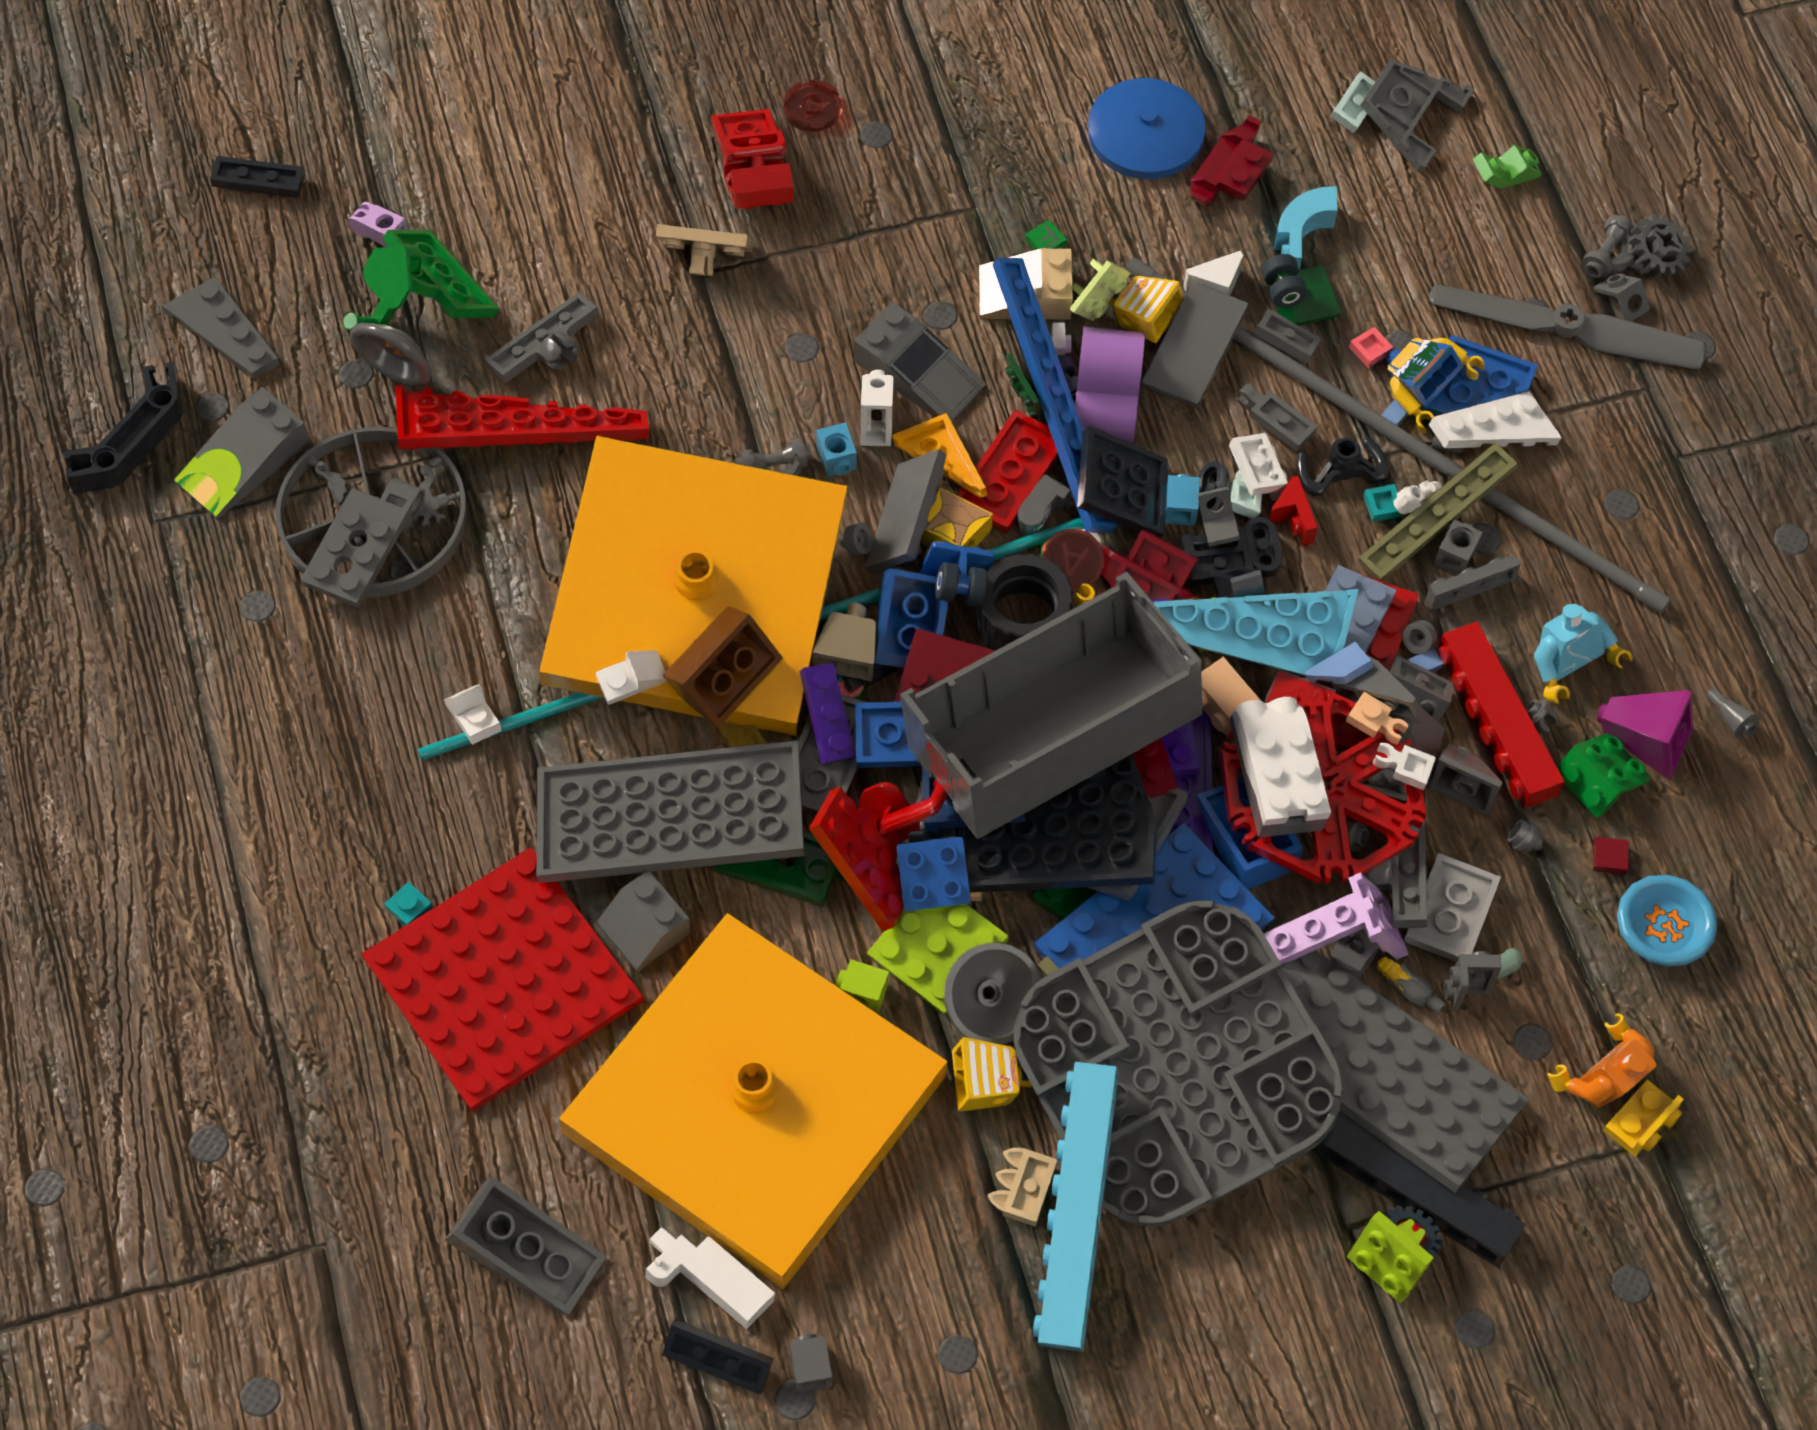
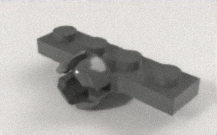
M578 292L485 359L487 368L505 383L537 361H543L555 370L566 369L567 366L559 360L562 358L572 365L579 352L576 340L571 336L600 315L598 307Z
M1424 821L1420 829L1409 825L1412 831L1419 833L1410 848L1365 874V877L1380 891H1390L1392 893L1393 928H1427Z

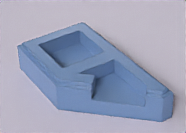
M1353 642L1305 671L1304 674L1310 683H1315L1317 680H1332L1333 684H1347L1374 667L1371 659L1356 642Z

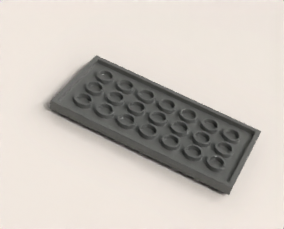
M798 741L538 767L537 878L539 883L644 873L647 870L653 872L805 856Z
M1317 950L1287 962L1282 969L1337 1062L1342 1086L1340 1112L1456 1193L1523 1110L1530 1098Z

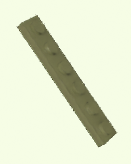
M1494 443L1419 508L1414 510L1358 558V563L1374 579L1383 582L1447 528L1453 520L1459 518L1516 470L1518 463L1497 443Z

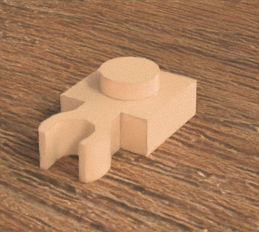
M1363 692L1346 719V722L1373 738L1378 731L1383 733L1386 739L1393 744H1398L1402 737L1396 734L1393 729H1397L1405 734L1408 728V724L1405 721L1393 719L1389 716L1392 710L1391 707L1366 692Z

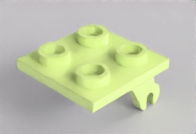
M1095 259L1090 262L1098 273L1085 289L1076 283L1072 285V289L1079 295L1070 307L1073 313L1094 321L1095 318L1101 317L1106 312L1108 302L1113 295L1120 293L1126 286L1127 278L1131 273L1108 260L1104 265Z

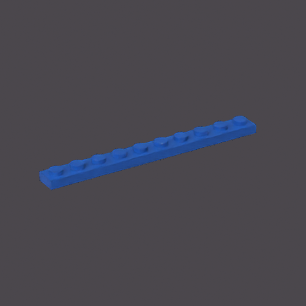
M997 258L992 266L1077 506L1082 432L1084 429L1023 258ZM1077 508L1086 533H1108L1118 527L1117 523Z

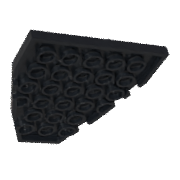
M1133 753L1024 813L1025 822L1006 823L979 839L974 836L968 827L958 828V837H962L964 840L970 893L1155 884L1157 823Z

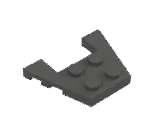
M1390 59L1362 101L1361 107L1415 170L1421 174L1433 157L1436 149L1412 133L1433 97H1436L1459 113L1475 89L1464 85L1463 88L1453 85L1450 79L1444 77L1436 79L1424 75L1425 71Z

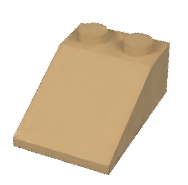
M1041 248L1009 257L1023 258L1044 319L1070 320V307L1072 306L1071 249ZM994 262L980 265V319H1011L992 266Z

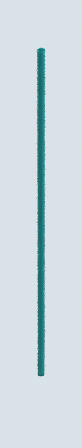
M1080 517L988 549L987 551L994 552L993 561L1041 545L1061 533L1084 529ZM880 587L823 607L820 622L828 619L833 612L846 613L847 607L851 603L866 606L878 602ZM578 692L498 720L502 731L492 736L603 697ZM461 733L418 748L417 750L421 761L472 743L465 733Z

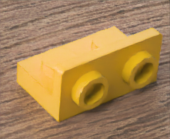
M1647 1079L1609 1121L1603 1131L1636 1158L1643 1149L1650 1152L1662 1137L1658 1132L1664 1125L1670 1129L1682 1115V1112L1678 1109L1684 1099L1678 1095L1672 1100Z

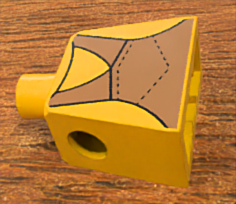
M940 488L927 518L928 526L922 534V543L928 547L924 554V559L933 542H949L958 546L976 547L992 530L993 513Z

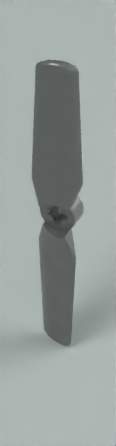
M1439 284L1433 286L1429 294L1430 303L1433 305L1528 330L1553 333L1555 331L1563 337L1575 336V342L1596 351L1696 370L1703 365L1706 357V344L1703 341L1605 314H1584L1578 306L1573 304H1563L1556 308V310H1552L1534 303ZM1565 317L1571 318V324L1565 323Z

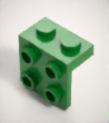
M1608 733L1574 745L1557 766L1565 781L1564 784L1596 818L1603 816L1623 793L1643 786L1650 780V776L1645 771L1642 763L1634 759L1623 748V744L1618 738Z

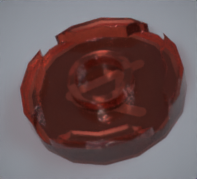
M809 80V83L801 84L799 82L794 84L787 91L783 100L784 115L789 124L798 130L806 132H821L831 128L838 121L841 114V99L836 88L827 82L819 80Z
M1066 529L1056 533L1047 541L1042 552V557L1049 559L1054 564L1056 563L1067 574L1074 592H1079L1081 584H1089L1091 586L1095 583L1104 568V553L1100 543L1092 534L1081 529Z

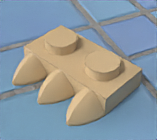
M1025 1148L1003 1151L1005 1159L1012 1166L1016 1167L1017 1170L1004 1169L996 1172L995 1175L998 1181L1010 1191H995L988 1194V1198L997 1209L1003 1211L1002 1216L1036 1227L1057 1166V1159Z

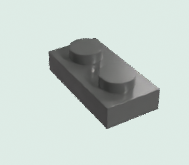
M1271 309L1267 310L1254 332V335L1307 364L1322 339Z

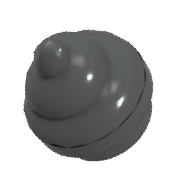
M1520 819L1509 832L1507 841L1518 852H1529L1533 849L1540 850L1543 847L1539 827L1532 821L1526 822Z

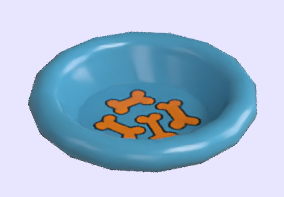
M1667 874L1647 876L1633 883L1620 898L1617 912L1620 934L1630 949L1648 962L1665 967L1687 965L1703 957L1714 943L1717 930L1714 907L1704 892L1686 879Z

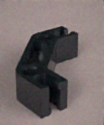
M174 362L165 363L168 374L166 385L157 386L154 375L156 373L155 366L143 367L144 396L97 446L64 451L65 461L68 466L66 477L73 494L119 486L179 422L183 414L180 382Z

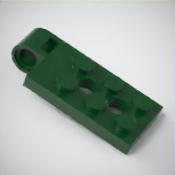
M804 832L805 856L795 857L797 861L793 866H781L778 863L779 859L713 865V871L820 907H823L834 879L847 883L814 835Z

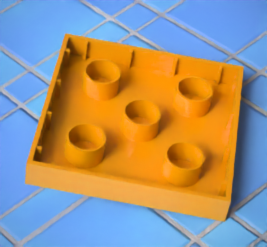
M596 436L539 670L541 685L604 697L595 672L625 661V653L629 651L657 650L664 669L667 671L727 606H731L751 615L782 655L783 659L724 722L796 736L805 694L799 671L804 667L811 666L845 507L847 486ZM668 682L620 700L703 717L686 703Z
M727 913L559 1118V1123L563 1135L703 1234L712 1238L720 1246L778 1287L784 1289L945 1079L947 1061Z

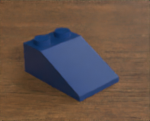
M892 568L882 573L877 603L874 664L904 669L916 628L943 636L948 602L939 601L936 598L935 587L937 577Z
M1241 777L1237 779L1239 799L1242 805L1250 807L1244 778ZM1223 785L1196 796L1222 863L1247 889L1293 872L1248 850L1249 845L1242 844L1244 836L1249 834V832L1245 828H1240L1233 832L1231 828L1236 819L1228 824ZM1295 834L1271 836V842L1276 848L1301 859L1303 847Z

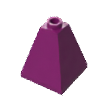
M1681 690L1611 697L1607 705H1601L1597 722L1602 723L1603 733H1608L1618 738L1625 749L1665 778L1671 779L1694 729L1692 692Z

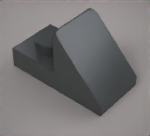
M1357 931L1341 938L1337 942L1331 953V956H1333L1331 961L1360 980L1380 947L1378 943H1372L1366 934Z

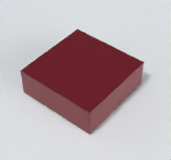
M1596 836L1593 841V871L1626 875L1628 871L1629 840Z

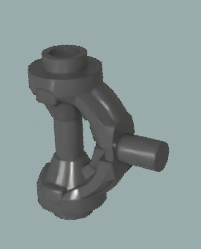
M1612 215L1605 222V242L1600 249L1588 252L1582 260V267L1590 277L1605 278L1609 273L1624 272L1627 267L1641 275L1644 273L1645 266L1643 264L1636 266L1635 262L1638 258L1629 253L1634 249V246L1628 243V240L1633 237L1630 231L1634 228V225L1628 217ZM1617 244H1620V255L1616 258H1611L1612 251Z
M796 438L788 442V446L781 452L762 455L754 453L753 450L740 451V457L735 458V463L759 469L786 464V468L779 471V473L799 476L801 470L808 467L807 462L812 461V454L809 443H803L801 438Z

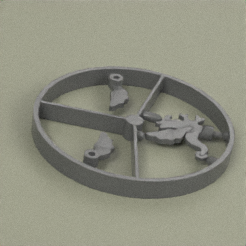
M366 427L336 434L309 449L289 470L277 497L276 523L283 548L289 560L302 575L308 565L291 548L325 536L334 519L285 537L283 527L284 510L295 483L310 466H315L317 477L320 480H327L329 490L334 494L338 504L342 505L344 496L348 494L346 480L342 479L341 474L331 472L326 463L318 460L337 449L356 444L365 490L370 495L359 443L368 441L398 443L397 429ZM438 447L419 448V450L432 456L433 459L430 460L429 465H423L420 468L421 474L428 476L419 485V488L425 490V501L421 511L413 520L417 521L420 517L424 518L425 520L421 523L422 528H424L425 526L430 527L429 519L435 517L438 525H440V521L446 518L443 514L437 513V510L450 506L449 502L457 498L461 500V506L454 533L442 551L420 569L416 568L396 540L393 547L412 573L383 583H376V577L365 598L394 595L420 585L441 570L460 545L467 522V502L464 487L455 465ZM440 464L446 468L458 487L459 491L456 495L453 493L447 496L446 493L432 497L430 489L435 482L432 468H436ZM359 537L354 538L357 547L363 546L367 542Z

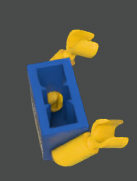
M1415 338L1402 351L1393 349L1387 356V371L1392 377L1390 386L1393 396L1409 415L1413 414L1416 417L1417 428L1421 433H1427L1421 421L1424 419L1431 421L1434 417L1430 411H1422L1420 409L1421 406L1426 408L1464 367L1463 365L1466 366V376L1472 380H1477L1479 373L1471 367L1476 366L1484 371L1485 364L1481 357H1468L1466 355L1468 352L1448 338L1430 340Z

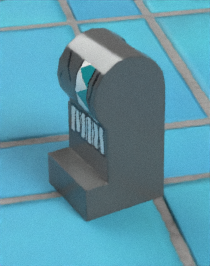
M1044 474L1018 510L1017 528L1023 536H1028L1043 531L1044 522L1056 508L1063 512L1069 505L1071 490Z

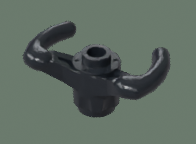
M1344 437L1332 444L1327 465L1316 480H1312L1309 476L1307 468L1309 455L1306 451H1300L1297 455L1296 472L1302 487L1309 495L1322 496L1332 483L1340 480L1363 477L1376 484L1385 481L1388 477L1386 456L1374 440L1370 437L1364 438L1362 446L1374 458L1376 466H1374L1361 456V447L1354 439Z

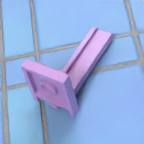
M1361 872L1349 877L1354 893L1264 933L1281 966L1361 929H1365L1372 943H1378L1382 952L1387 951L1396 960L1409 954L1399 928H1393V911L1388 897Z

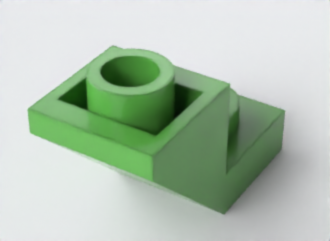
M1517 145L1511 147L1499 158L1496 156L1491 157L1481 152L1472 159L1484 182L1499 189L1530 181L1542 175L1537 165L1539 160L1535 153L1530 149L1525 150Z

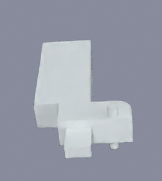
M662 1227L650 1238L649 1243L662 1253L646 1268L645 1278L653 1285L664 1287L681 1272L745 1329L774 1302L775 1293L709 1236L697 1248L682 1235L675 1239Z

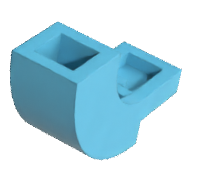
M1337 186L1321 187L1301 194L1285 208L1281 215L1274 250H1281V254L1294 256L1299 270L1302 260L1303 237L1316 229L1334 228L1337 215Z

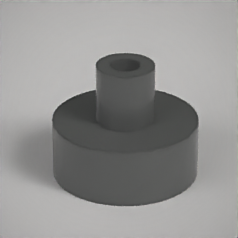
M857 523L846 527L844 535L839 539V543L851 555L858 556L870 552L873 538L866 524Z
M1424 620L1408 625L1403 632L1404 645L1414 654H1423L1431 650L1437 643V632L1434 626Z

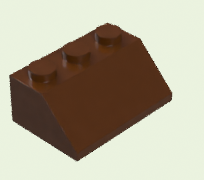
M727 606L663 674V677L686 703L712 725L719 728L783 657L750 614Z

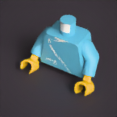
M1568 604L1563 608L1560 616L1544 625L1540 644L1534 653V659L1542 681L1547 683L1543 692V696L1547 701L1559 704L1557 696L1560 699L1568 700L1570 697L1569 689L1558 685L1556 681L1605 654V649L1607 648L1609 650L1607 660L1610 664L1622 668L1619 664L1620 655L1625 660L1632 661L1633 657L1630 651L1617 646L1616 642L1618 639L1608 623L1597 613L1588 612L1577 604Z

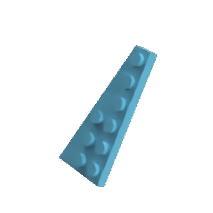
M1359 589L1234 598L1222 597L1202 600L1154 602V605L1189 646L1305 676V671L1344 649ZM1321 680V681H1325V682L1331 683L1332 680Z

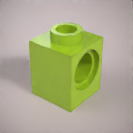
M850 959L847 970H840L836 986L878 1014L889 985V971Z

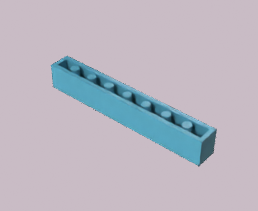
M1075 1062L1074 1072L1068 1071L1066 1092H1071L1069 1106H1063L1061 1126L1066 1127L1065 1140L1058 1141L1056 1156L1057 1161H1062L1060 1175L1054 1174L1052 1195L1057 1196L1055 1210H1049L1047 1230L1052 1231L1051 1245L1045 1244L1043 1252V1266H1048L1046 1280H1040L1038 1289V1301H1043L1042 1315L1035 1316L1033 1336L1038 1337V1343L1041 1347L1084 1352L1119 1072L1116 1066Z

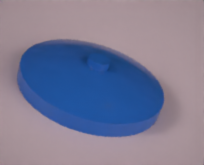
M1137 78L1115 84L1097 98L1089 114L1088 138L1097 157L1112 170L1133 178L1158 179L1184 170L1197 158L1204 142L1205 118L1198 103L1182 88L1159 79Z

